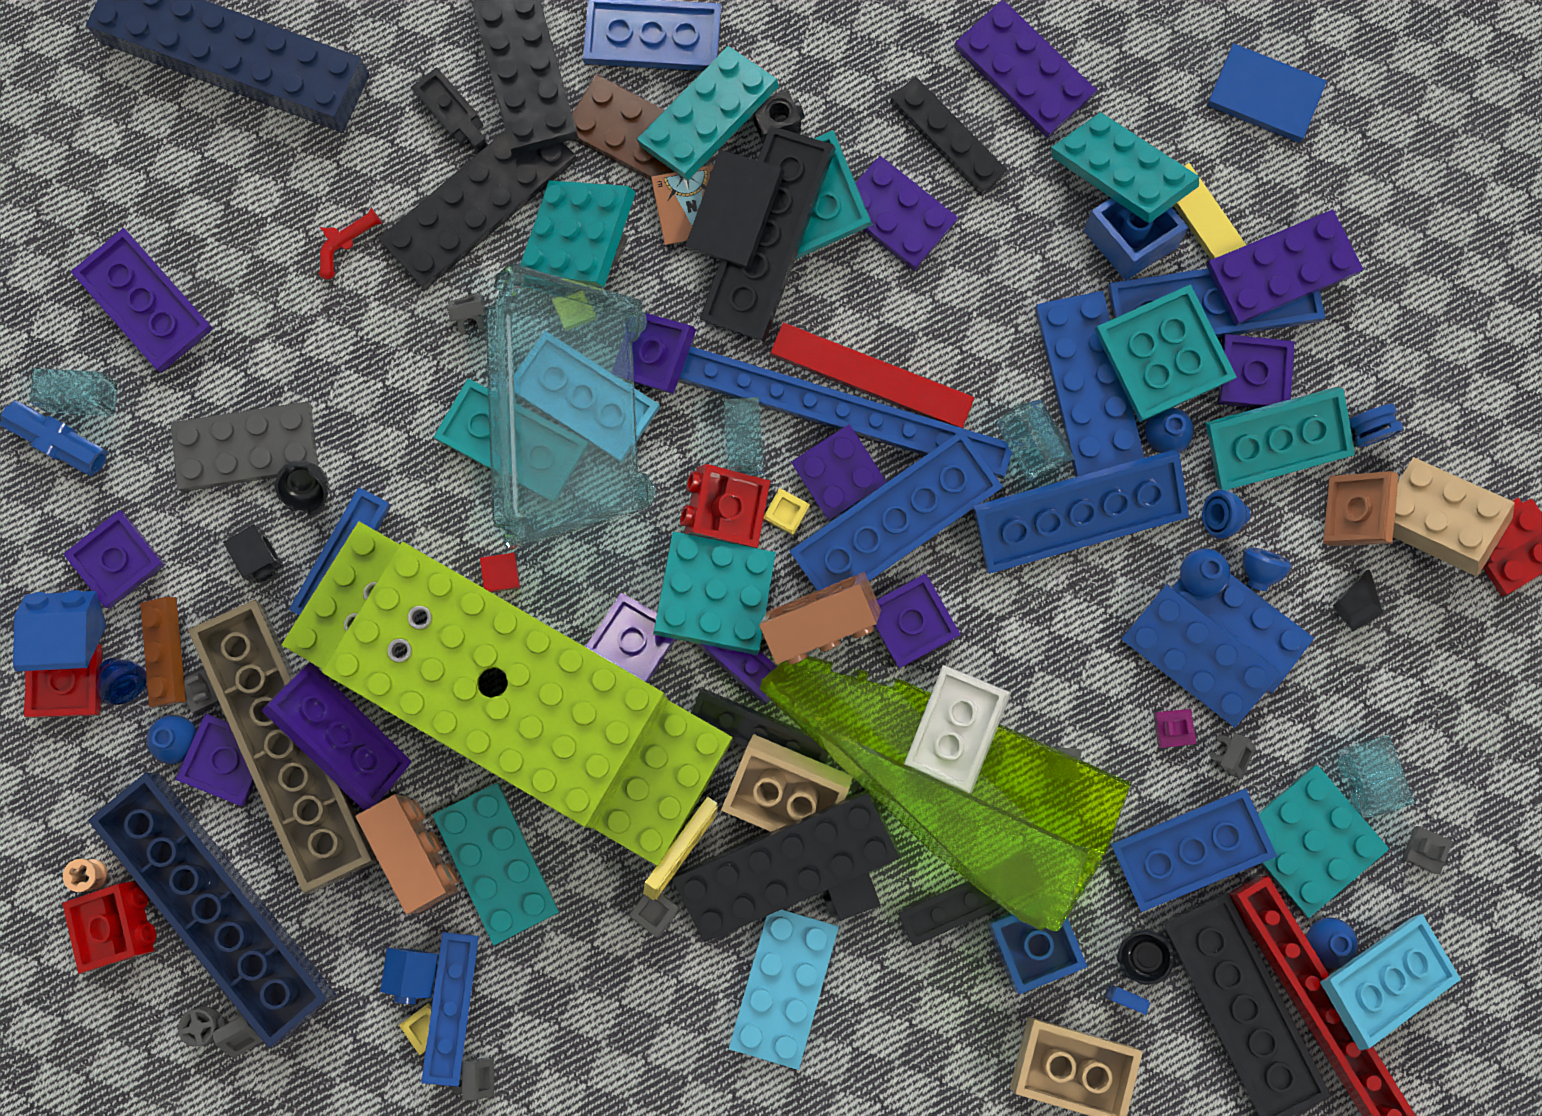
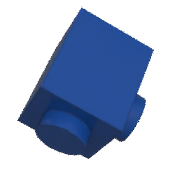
M387 947L380 992L394 995L393 1002L402 1004H416V998H431L438 954L418 949Z

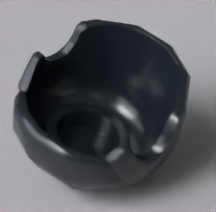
M292 461L284 465L277 473L274 484L278 499L288 506L290 511H307L308 515L317 513L325 506L330 491L327 474L321 467L308 461Z
M1147 928L1134 930L1124 937L1118 948L1117 961L1127 978L1143 985L1158 984L1170 975L1175 957L1168 939L1163 934Z

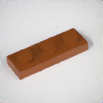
M162 597L140 603L149 708H161L186 702L177 598Z

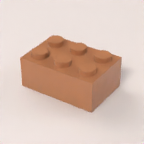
M862 572L767 611L759 626L775 663L779 664L786 661L788 665H792L807 658L806 652L816 648L824 652L841 644L839 639L852 634L854 638H859L874 631L873 625H876L881 609L865 572Z
M394 794L355 816L406 915L421 913L458 892L455 883L459 882L458 876L449 862L444 864L438 853L442 850V846L433 831L427 832L422 822L426 816L416 799L411 801L410 797Z

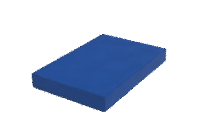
M1233 43L1206 106L1301 143L1327 80Z

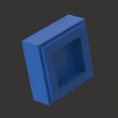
M1113 985L1109 986L1105 996L1106 999L1145 1015L1150 1006L1149 1000Z

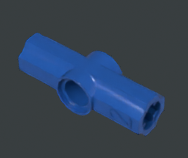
M15 400L10 405H7L0 415V426L31 442L30 445L58 461L61 459L67 462L70 466L85 474L93 476L102 469L106 462L108 451L76 434V430L49 415L45 417L22 402L20 403Z

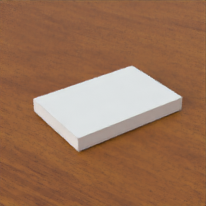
M943 665L904 765L962 791L972 793L1011 692Z

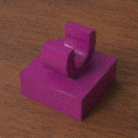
M1191 709L1156 712L1153 714L1158 749L1196 744Z

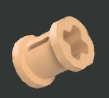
M75 859L68 863L63 872L65 886L75 892L100 889L106 884L108 879L106 865L97 859ZM84 869H86L85 874H86L87 876H89V880H88V881H85V880H86V876H85L84 874H82V872H83Z

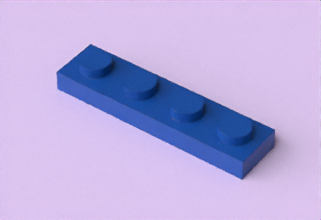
M358 487L291 604L290 611L298 615L301 614L358 521L378 531L392 506L389 502Z
M442 932L421 1080L422 1084L459 1087L479 936Z

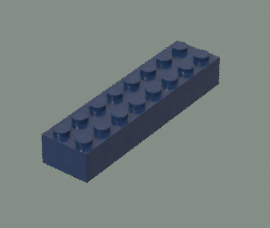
M97 0L86 23V27L103 45L344 133L370 75L359 56L206 0Z
M145 772L88 819V822L268 1048L284 1042L337 996L336 992L160 774Z

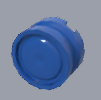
M1394 403L1371 409L1349 420L1350 428L1356 434L1354 441L1357 448L1378 443L1404 431L1402 422L1396 420L1395 415L1398 412Z

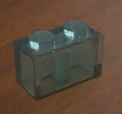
M33 368L29 402L47 413L114 416L118 382L104 372Z
M759 397L724 399L729 470L747 475L764 474Z
M1042 399L1020 404L995 421L1028 482L1050 476L1075 459Z
M1389 734L1338 749L1340 758H1338L1339 769L1342 775L1348 778L1353 790L1350 793L1352 804L1358 813L1361 812L1363 818L1376 817L1415 804Z

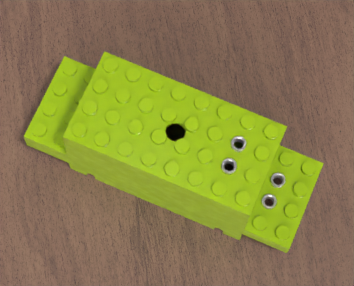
M360 521L356 524L281 644L323 669L322 673L578 824L597 830L656 866H659L667 851L677 839L733 742V737L669 701L661 690L402 541L401 544H398ZM419 612H426L427 621L422 625H417L415 623V616ZM404 644L407 647V653L404 657L397 658L395 656V649L397 646ZM489 668H498L506 674L508 680L507 688L500 696L486 697L479 689V677Z

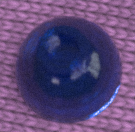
M110 658L105 660L99 667L100 673L97 679V690L102 701L108 705L128 703L135 699L146 686V671L139 664L131 660Z

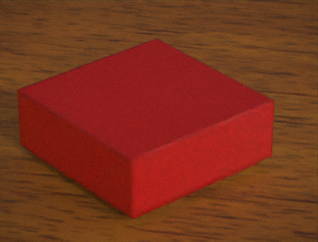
M514 552L480 558L484 589L495 593L521 588L517 558Z

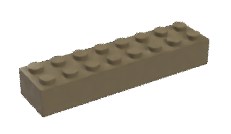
M252 600L188 629L302 892L312 894L377 863L376 856L355 817L357 814L349 796L261 711L295 676L264 606L257 600Z

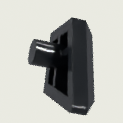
M1369 569L1332 605L1352 632L1383 614L1373 575Z

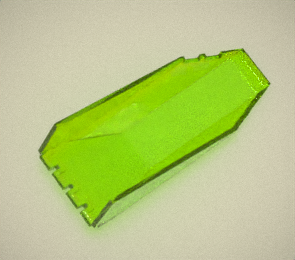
M811 656L792 665H788L784 661L761 680L760 690L865 790L869 789L872 796L935 856L1020 921L1041 931L1044 927L1052 931L1060 930L1092 879V876L1102 863L1101 855H1105L1130 790L1131 782L999 724L972 793H967L904 764L932 693L900 679H896L894 687L868 681L869 671L861 669L858 678L831 671L833 662Z

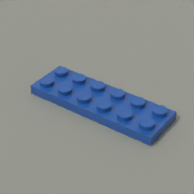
M1208 268L1113 282L1107 287L1113 319L1191 284L1217 338L1224 337L1225 334L1238 335L1317 323L1325 319L1321 294L1318 291L1235 326Z
M1103 291L1036 304L1035 312L1075 477L1145 458L1132 406L1095 332L1097 326L1110 321Z
M961 430L791 549L790 553L817 591L862 572H865L868 581H870L972 510L974 505L982 503L995 494L1003 486L965 432Z
M1175 449L973 506L985 569L989 574L1189 518L1180 454Z

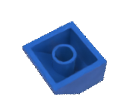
M72 590L64 593L35 592L25 594L14 615V671L87 668L106 628V621L97 592Z

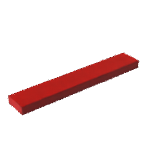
M784 322L770 352L771 357L921 416L963 428L975 399L971 395Z

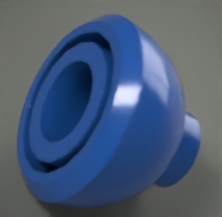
M1173 407L1149 418L1145 426V435L1150 446L1157 452L1164 453L1175 449L1180 453L1190 445L1194 435V426L1192 420L1184 411Z
M1216 490L1206 498L1203 505L1202 520L1204 527L1212 537L1217 539L1228 538L1237 534L1250 519L1248 506L1236 494L1230 491Z
M1249 547L1244 550L1243 568L1249 578L1247 585L1252 588L1268 591L1270 585L1283 580L1292 568L1288 559L1273 552L1255 547Z
M1202 548L1189 553L1184 558L1180 567V577L1185 588L1192 594L1199 597H1213L1222 592L1227 586L1230 579V567L1226 558L1221 553L1213 549Z
M163 716L156 720L148 730L146 738L148 750L155 759L162 763H181L184 761L196 735V728L189 719L183 716Z
M1333 917L1322 918L1316 921L1307 933V940L1325 968H1341L1354 959L1357 953V936L1352 927L1340 919Z

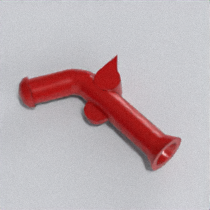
M372 207L366 215L340 232L334 227H320L327 238L320 249V271L318 274L322 279L330 280L335 277L334 253L341 247L345 250L351 249L353 239L373 226L383 224Z

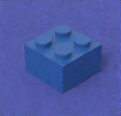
M1110 198L1091 210L1084 232L1126 281L1178 248L1188 226L1172 207L1152 222L1147 223Z
M1057 896L1048 897L986 922L1013 992L1019 995L1088 967L1061 900Z

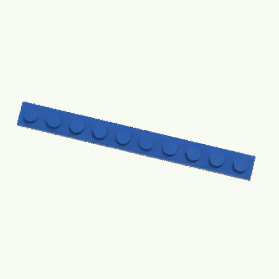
M692 346L689 349L678 380L841 430L850 424L858 436L924 456L963 430L994 475L1000 479L1005 477L1014 444Z

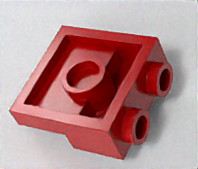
M709 464L697 467L696 472L692 471L687 480L686 489L692 492L690 504L683 507L680 516V525L685 526L684 534L758 548L770 480Z
M1519 497L1512 500L1515 502L1513 519L1483 567L1501 597L1542 574V512L1532 498L1524 502Z
M136 881L116 884L62 903L78 974L155 951L153 943L157 937L156 929L148 922L145 912L148 896Z

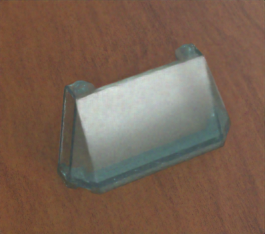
M510 263L496 276L494 287L496 290H499L496 305L488 306L486 314L492 518L496 528H503L506 533L503 538L506 548L515 549L644 510L652 506L655 486L646 473L638 472L632 343L639 338L646 328L647 320L645 313L642 312V300Z

